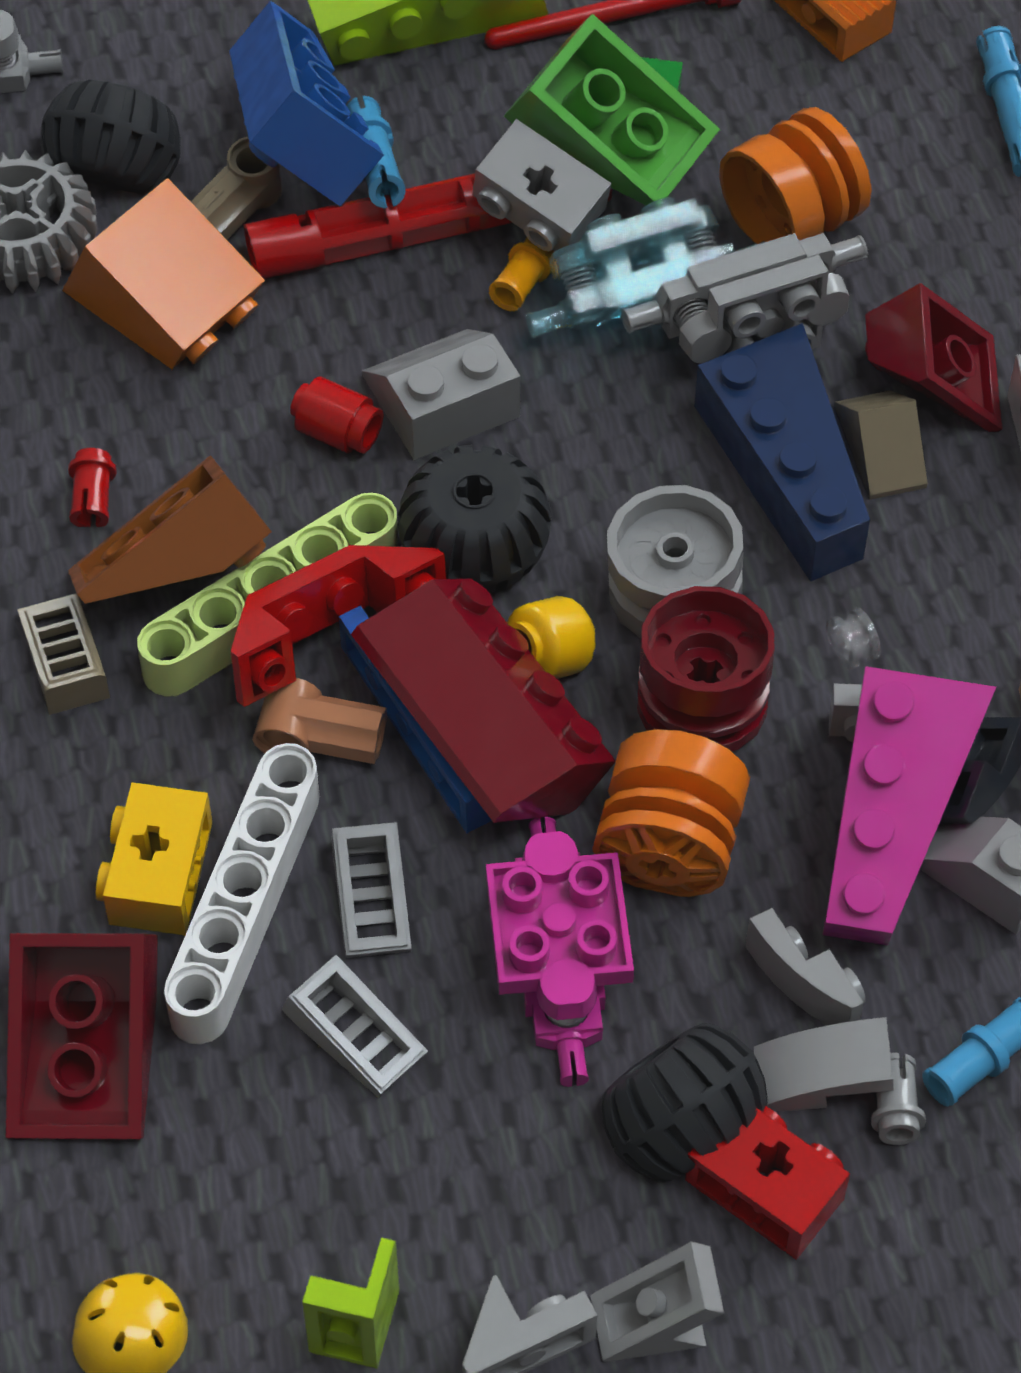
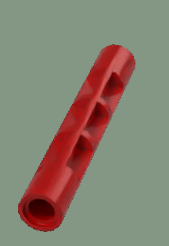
M474 173L406 188L403 200L394 207L390 195H384L387 208L376 206L371 202L370 197L344 202L341 207L335 204L306 210L305 214L299 216L292 213L244 224V237L251 266L264 279L446 237L476 232L512 222L507 218L498 219L491 216L479 205L477 198L472 195ZM610 188L608 201L612 198V188Z

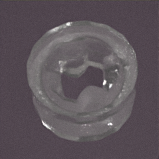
M856 607L849 610L845 620L835 616L826 621V634L830 647L846 670L850 671L860 666L861 658L871 662L880 657L881 647L877 631L868 615L861 608Z

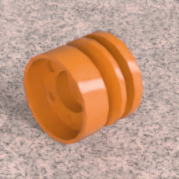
M817 107L803 108L793 114L789 120L775 124L768 134L756 135L728 151L720 161L719 178L723 197L739 228L756 245L794 233L799 240H803L826 231H834L845 221H851L860 216L870 206L872 188L869 171L859 147L839 121L830 113Z
M654 729L631 735L620 744L608 789L610 798L604 803L592 848L594 854L618 852L621 879L634 887L681 897H691L713 892L724 884L731 860L730 855L736 840L734 828L738 826L750 782V776L745 763L728 748L706 737L684 731Z

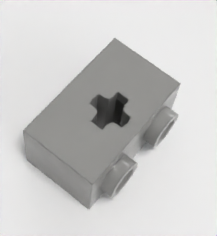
M516 119L476 168L472 195L477 198L479 205L488 214L498 219L507 218L523 229L526 237L535 246L544 251L553 250L563 256L575 249L605 211L611 183Z

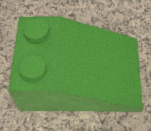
M593 14L563 43L504 115L512 124L516 119L602 176L611 183V188L653 210L661 206L720 130L719 127Z

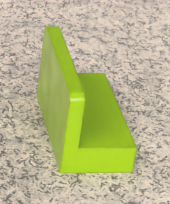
M381 1238L367 1289L310 1275L302 1301L310 1353L378 1368L399 1294L396 1241Z

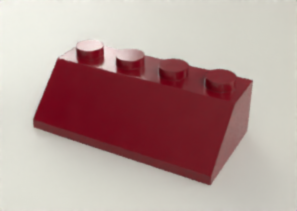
M432 579L356 626L351 636L494 823L570 814L580 806L615 764L616 760L602 744V737L597 728L580 716L565 697V690L562 684L542 668L528 650L529 645L525 637L518 630L508 625L493 606L491 594L473 579Z

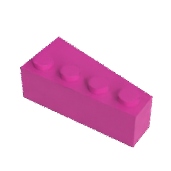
M865 666L823 935L888 946L996 690L995 686Z

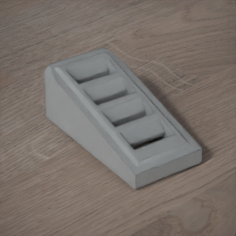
M397 822L332 828L331 844L345 957L354 958L411 951ZM385 854L386 862L349 865V856ZM388 876V886L352 889L351 879ZM391 899L392 909L355 913L354 903ZM394 923L396 935L358 938L356 926Z
M337 955L289 995L282 1008V1011L303 1032L378 1098L428 1052ZM334 990L342 999L324 1014L316 1005ZM352 1007L355 1008L361 1016L344 1032H341L334 1024ZM373 1024L381 1033L363 1050L359 1051L352 1042ZM391 1042L395 1043L401 1051L378 1071L370 1061Z

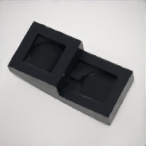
M984 717L940 823L972 824L1005 791L1021 766V717Z

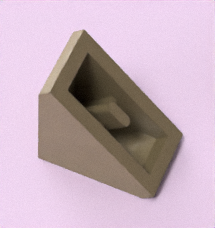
M890 390L834 402V408L869 500L927 488L928 483L916 400Z

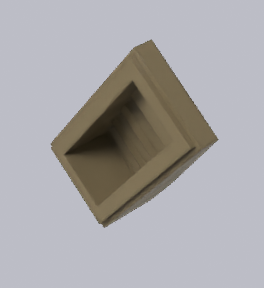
M77 593L17 609L49 715L110 698L106 675ZM70 612L72 619L36 628L35 621ZM73 630L77 634L45 644L41 643V639ZM81 647L82 650L51 660L46 658V656ZM85 663L87 665V668L52 676V672Z

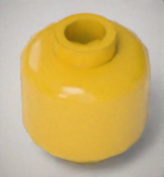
M555 596L527 603L516 608L507 620L508 625L518 630L525 637L529 645L528 650L542 668L556 679L582 672L592 661L596 647L595 628L586 610L572 598Z

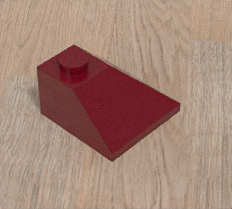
M922 283L915 285L865 314L867 335L865 351L868 361L876 369L884 371L901 384L988 432H999L1002 430L994 336Z

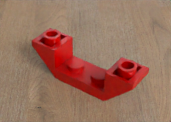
M349 545L247 595L230 651L237 702L246 707L295 682L296 672L292 644L338 622L340 615L360 605L363 609L370 606L376 612H380L432 579H446L445 554L436 548Z

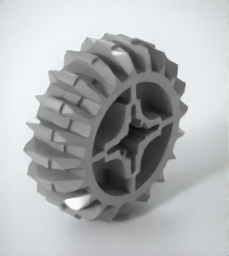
M26 150L19 159H9L3 152L0 157V282L5 280L6 286L12 294L19 286V282L28 281L29 285L37 292L40 283L39 278L45 276L59 285L60 268L72 271L84 247L96 238L98 227L95 216L97 214L95 200L91 197V193L88 191L87 184L84 182L82 175H74L67 162L54 166L48 153L37 161L32 160ZM56 210L62 213L55 224H52L50 216Z

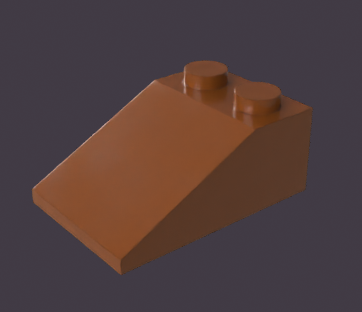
M210 455L77 562L68 572L77 595L86 604L220 573L233 563L237 568L243 567L264 550L266 543L263 539L272 531Z

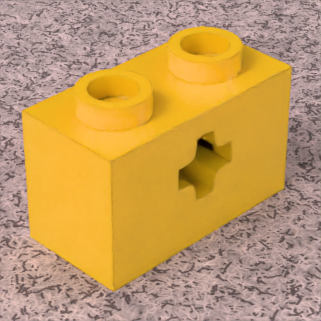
M131 782L126 806L117 805L112 817L110 841L111 844H116L112 861L101 863L96 882V899L104 901L109 925L186 935L212 827L208 793Z

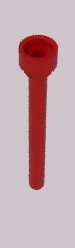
M607 0L493 27L485 33L484 41L490 49L496 50L576 31L591 14L595 15L603 24L703 0ZM742 0L704 1L706 5L717 3L718 8L741 3Z

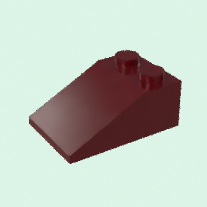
M10 933L6 1138L143 1139L157 1004L158 935L140 933Z

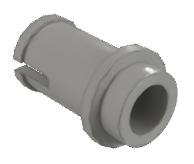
M893 1052L890 1055L894 1091L876 1092L877 1110L871 1116V1125L879 1133V1138L883 1142L892 1145H904L912 1143L920 1137V1129L926 1123V1116L924 1111L918 1107L915 1059L905 1054L902 1057L903 1068L900 1069L899 1053Z

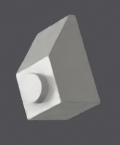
M979 817L972 824L940 823L920 870L1017 935L1021 930V826L1010 818Z

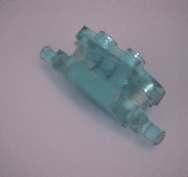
M673 197L663 198L641 209L642 214L624 220L621 219L620 214H610L598 218L587 225L588 230L584 232L579 242L565 246L553 252L550 256L549 262L553 280L556 283L563 282L566 285L565 289L568 290L567 296L563 301H559L556 306L527 313L526 323L531 336L535 338L538 335L561 328L568 330L589 323H593L595 327L621 320L622 309L653 301L661 283L686 276V268L688 266L739 250L733 248L732 242L716 246L717 242L714 241L715 237L712 235L719 228V224L709 205L698 206L695 198L677 204ZM703 245V246L698 247V248H696V249L690 250V249H692V248H694V247ZM647 263L651 265L634 271L632 269Z

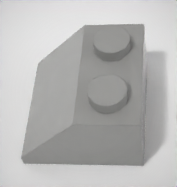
M465 329L362 370L363 378L413 460L520 417V374L493 333Z

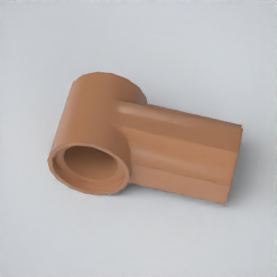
M296 678L295 682L265 696L252 740L255 746L263 753H266V751L276 745L290 743L298 744L313 753L375 764L377 758H379L384 739L387 708L323 696L315 685L306 680Z

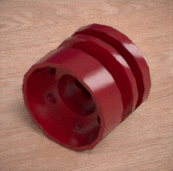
M694 586L670 593L651 608L642 624L637 712L646 731L654 729L684 731L706 737L731 751L740 749L757 736L767 717L770 678L772 676L775 651L774 629L764 610L745 595L722 587Z

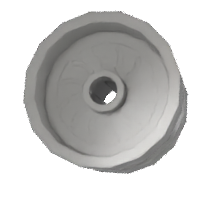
M688 485L658 486L636 494L616 511L607 530L609 599L620 623L639 638H641L642 624L651 608L670 593L694 586L722 587L739 594L743 593L742 525L732 508L713 493Z

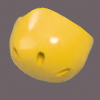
M131 1273L106 1279L88 1293L79 1307L72 1337L73 1353L77 1363L85 1373H166L177 1362L185 1349L188 1337L187 1317L175 1292L157 1277L142 1273ZM103 1314L94 1320H90L93 1316ZM155 1335L157 1336L158 1340L162 1345L161 1348L157 1347L155 1344V1341L153 1339ZM116 1342L124 1344L120 1351H115L114 1349Z

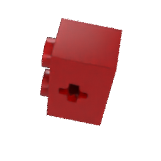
M765 1106L762 1112L756 1108L757 1114L748 1127L742 1124L739 1128V1136L728 1144L725 1141L716 1144L718 1150L702 1156L695 1148L690 1151L688 1156L695 1163V1168L686 1173L685 1181L797 1260L845 1199L850 1173L844 1169L841 1160L831 1150L818 1143L809 1145L789 1131L784 1120L774 1110ZM774 1167H776V1168L780 1169L783 1173H781V1172L775 1170V1171L771 1172L768 1177H766V1176L762 1175V1174L759 1172V1170H760L761 1172L768 1173V1172H770Z

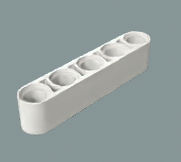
M285 743L276 745L266 751L261 758L167 977L164 994L171 1028L178 1038L188 1043L203 1044L211 1042L226 1029L318 807L320 796L315 758L308 749L298 744ZM287 781H296L300 783L299 785L291 788H283L278 786L281 783ZM264 834H276L279 836L275 840L268 842L255 840ZM245 887L257 890L252 895L245 897L232 895L237 889ZM222 942L234 945L233 948L222 953L208 951V948L214 944ZM198 998L211 1001L208 1006L196 1011L187 1010L183 1007L189 1001Z

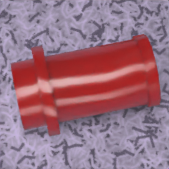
M84 448L75 454V458L68 465L69 475L73 478L72 508L69 514L70 522L77 527H91L92 514H95L96 526L104 527L109 522L110 481L114 480L117 474L116 465L111 461V455L107 451L99 448Z

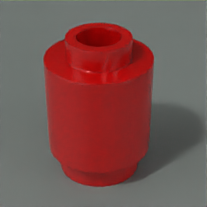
M322 376L316 377L310 384L303 383L296 391L290 407V413L295 417V429L298 432L345 453H351L353 450L362 454L368 452L380 433L384 418L383 410L375 407L371 398Z

